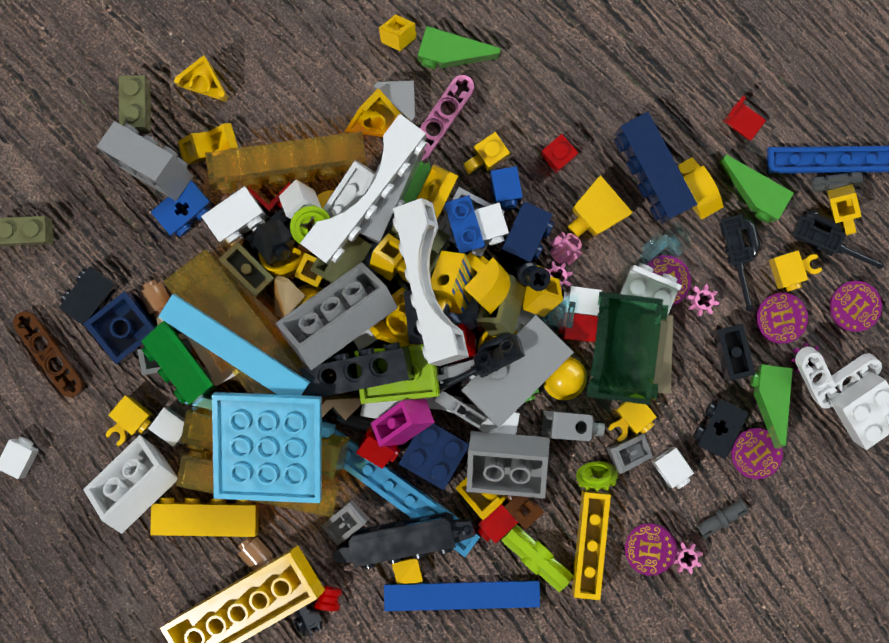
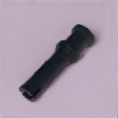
M506 255L502 256L503 259H498V263L504 270L518 278L522 285L529 286L535 291H542L550 283V274L545 268L538 267L530 262L522 263Z

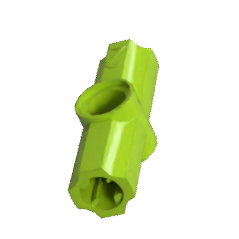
M517 524L501 538V541L515 552L533 573L539 574L558 592L562 591L574 577L564 565L554 558V555L538 540L535 541Z

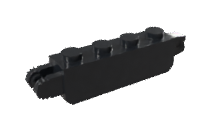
M446 511L361 528L353 534L349 542L341 543L336 547L335 551H333L332 559L338 564L353 562L354 567L363 566L364 569H368L384 561H388V564H394L402 561L405 557L413 556V559L426 557L431 552L438 551V554L449 553L453 551V548H456L458 542L475 536L474 523L472 519L454 520L453 515Z

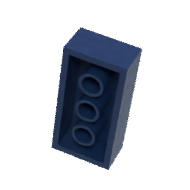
M646 112L621 125L615 133L614 143L620 153L624 151L628 159L626 165L632 175L636 174L640 182L638 184L640 193L644 198L648 197L652 204L650 211L656 221L660 220L664 224L698 205L650 113Z

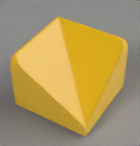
M396 14L379 27L381 42L398 51H401L416 39L415 23Z
M413 556L405 557L402 561L392 564L397 584L423 582L418 559H413Z

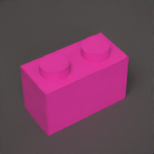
M426 399L402 400L371 422L379 447L403 445L435 422Z

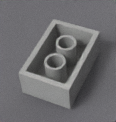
M114 121L96 147L119 168L177 201L193 178V175L186 169L188 164L178 158V154L167 146H164V148L159 147V143L146 134L144 137L138 134L139 131L128 123L122 126Z
M471 431L468 448L467 492L545 498L550 438Z

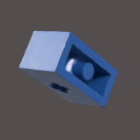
M517 166L491 171L489 179L494 204L500 203L501 209L504 211L515 209L523 198Z
M190 180L177 201L167 197L151 211V214L170 236L174 238L177 236L182 237L191 230L192 227L190 225L197 219L201 221L203 219L201 216L210 211L209 208L214 204L196 183ZM182 205L185 207L189 206L187 208L189 213L186 216L179 214L181 212L179 208Z
M470 195L445 202L444 209L458 253L466 255L470 252L484 249L485 244Z

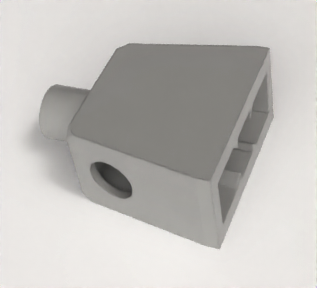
M543 410L541 436L553 439L591 441V436L603 437L604 421L593 420V415Z

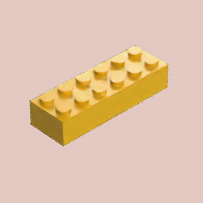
M297 545L170 619L160 630L168 643H241L318 599L325 589Z

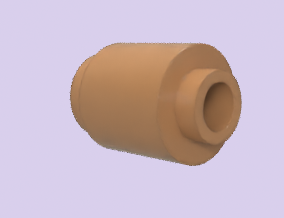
M152 280L141 286L143 290L139 295L149 315H153L156 320V318H159L158 316L170 297L162 282L157 283L156 280Z
M248 537L238 546L241 550L238 555L252 571L273 560L272 552L258 537L255 539Z

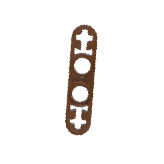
M27 311L18 313L13 320L14 329L60 393L66 397L80 395L84 389L83 379L34 313ZM22 318H31L32 321L29 323L30 327L34 331H37L39 328L40 332H37L33 334L30 338H28V335H31L32 333L28 328L21 327V325L23 324ZM41 336L45 337L48 341V346L44 351H38L35 347L36 339ZM55 357L60 358L63 362V367L59 372H54L50 368V361ZM69 370L70 374H66V377L70 381L76 380L75 392L73 390L67 391L68 382L65 378L58 380L57 377L64 375Z

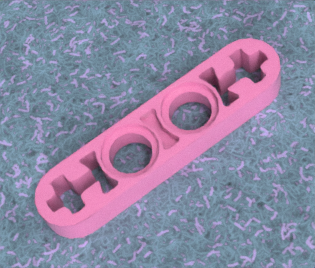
M466 75L455 77L421 125L420 129L426 133V139L434 142L431 146L427 142L424 148L425 154L421 161L424 162L429 158L472 96L474 83L470 77ZM467 82V89L469 91L461 92L458 99L463 101L460 104L454 97L448 96L450 92L455 96L458 91L457 83L463 84ZM444 102H451L455 105V112L451 115H445L441 112V105ZM428 124H439L441 127L440 133L437 136H430L426 132Z

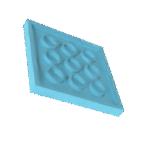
M214 392L212 394L214 499L320 503L322 500L321 396Z

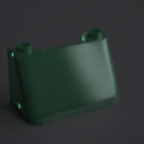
M599 292L598 305L601 313H598L596 341L590 376H593V378L590 379V384L588 383L586 397L651 405L652 399L657 400L659 384H654L661 321H667L668 305H663L664 299Z

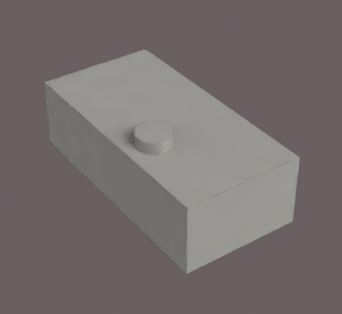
M425 149L419 156L414 154L408 163L411 166L403 177L399 175L392 183L394 185L392 192L386 199L381 197L375 205L378 209L370 220L365 218L360 224L361 232L358 236L379 244L389 233L393 225V218L395 217L393 208L404 205L405 201L403 200L423 158ZM380 162V164H379V166H378V168H377V170H376V173H375V175H374V177H373V179H372V182H371L369 188L371 187L372 183H373L374 180L376 179V176H377V173H378V171H379L381 162Z
M361 262L275 324L291 348L308 368L313 370L398 307L386 285Z
M537 315L516 334L521 339L525 357L486 377L475 376L461 390L497 428L574 353Z

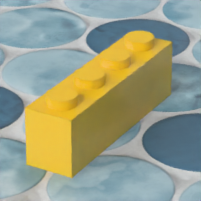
M582 490L571 592L574 598L600 600L611 499V495L606 492L597 493V491Z
M159 497V502H154L151 505L150 535L256 537L258 535L259 503H252V500H237V503H226V499L211 498L210 503L200 502V498L190 497L185 498V502H174V497Z

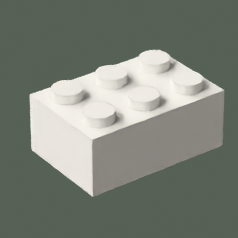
M139 435L83 490L100 519L122 534L179 478L160 450Z

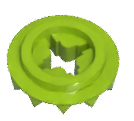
M313 205L303 206L300 210L294 212L290 222V231L296 242L300 244L308 234L307 227L301 224L309 223L312 216L315 224L318 221L331 218L325 209Z
M602 461L586 463L576 473L579 487H585L587 491L594 489L597 493L600 489L608 490L609 486H615L616 479H618L616 468L612 464Z

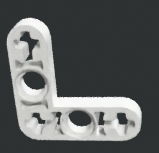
M813 347L802 348L795 358L796 365L812 398L822 408L832 407L831 399L870 372L879 375L882 369V363L870 353L861 355L832 376L822 355ZM808 359H810V361H811V363L813 364V366L810 367V366L808 365V363H809ZM822 373L821 379L813 383V378L817 374ZM852 376L851 381L847 385L842 386L844 379Z

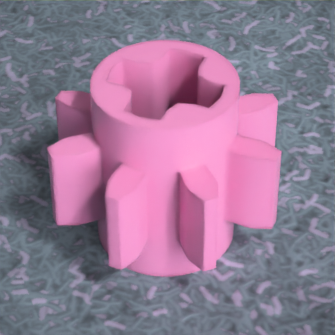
M561 232L550 242L553 246L550 251L551 255L558 263L563 264L567 262L568 265H571L582 255V252L579 251L582 247L581 241L572 233L565 235L564 232Z
M552 261L551 269H545L549 274L553 275L559 272L561 274L560 279L562 280L560 285L570 287L571 283L567 281V277H570L573 273L566 272L564 269L566 263L559 267Z
M707 284L703 286L702 291L696 286L692 289L695 294L693 296H686V299L691 300L692 304L688 307V310H698L697 316H701L703 310H706L709 315L713 314L711 307L719 305V302L714 299L718 292L708 291ZM700 296L707 297L708 300L705 301L706 306L698 304L697 301L700 300Z
M680 541V548L677 549L674 564H679L677 567L679 573L685 568L690 574H693V567L702 566L698 562V557L703 554L700 551H693L695 548L694 543H690L688 547H685V544ZM684 552L692 555V557L688 558V563L680 560L684 557Z

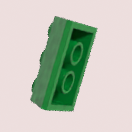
M161 322L141 341L145 346L141 350L150 362L155 360L161 367L157 370L166 383L169 381L173 383L176 387L173 393L182 404L187 402L191 406L216 388V385L167 322Z

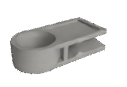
M444 391L434 399L435 402L477 428H480L482 421L486 418Z

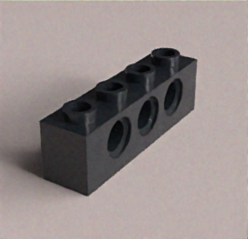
M397 342L384 345L383 351L375 352L374 347L359 350L358 356L349 357L348 353L334 355L333 361L322 362L313 370H310L308 366L300 368L301 376L310 381L305 389V395L325 397L410 380L415 377L409 346L400 347V343ZM379 358L387 361L388 369L386 372L378 368L377 362ZM354 363L359 364L362 368V375L360 377L355 376L352 372ZM329 368L336 372L337 378L335 382L330 381L327 377V370Z

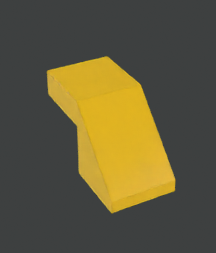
M231 123L222 124L209 132L192 133L177 141L182 159L188 165L225 155L238 148Z

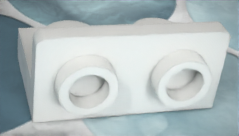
M639 263L638 266H631L619 295L664 315H668L677 292L682 287V285L676 283L678 279L663 273L662 277L652 273L654 270L652 267Z

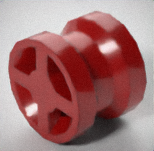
M323 586L325 591L315 601L314 608L324 611H340L338 599L342 595V589Z

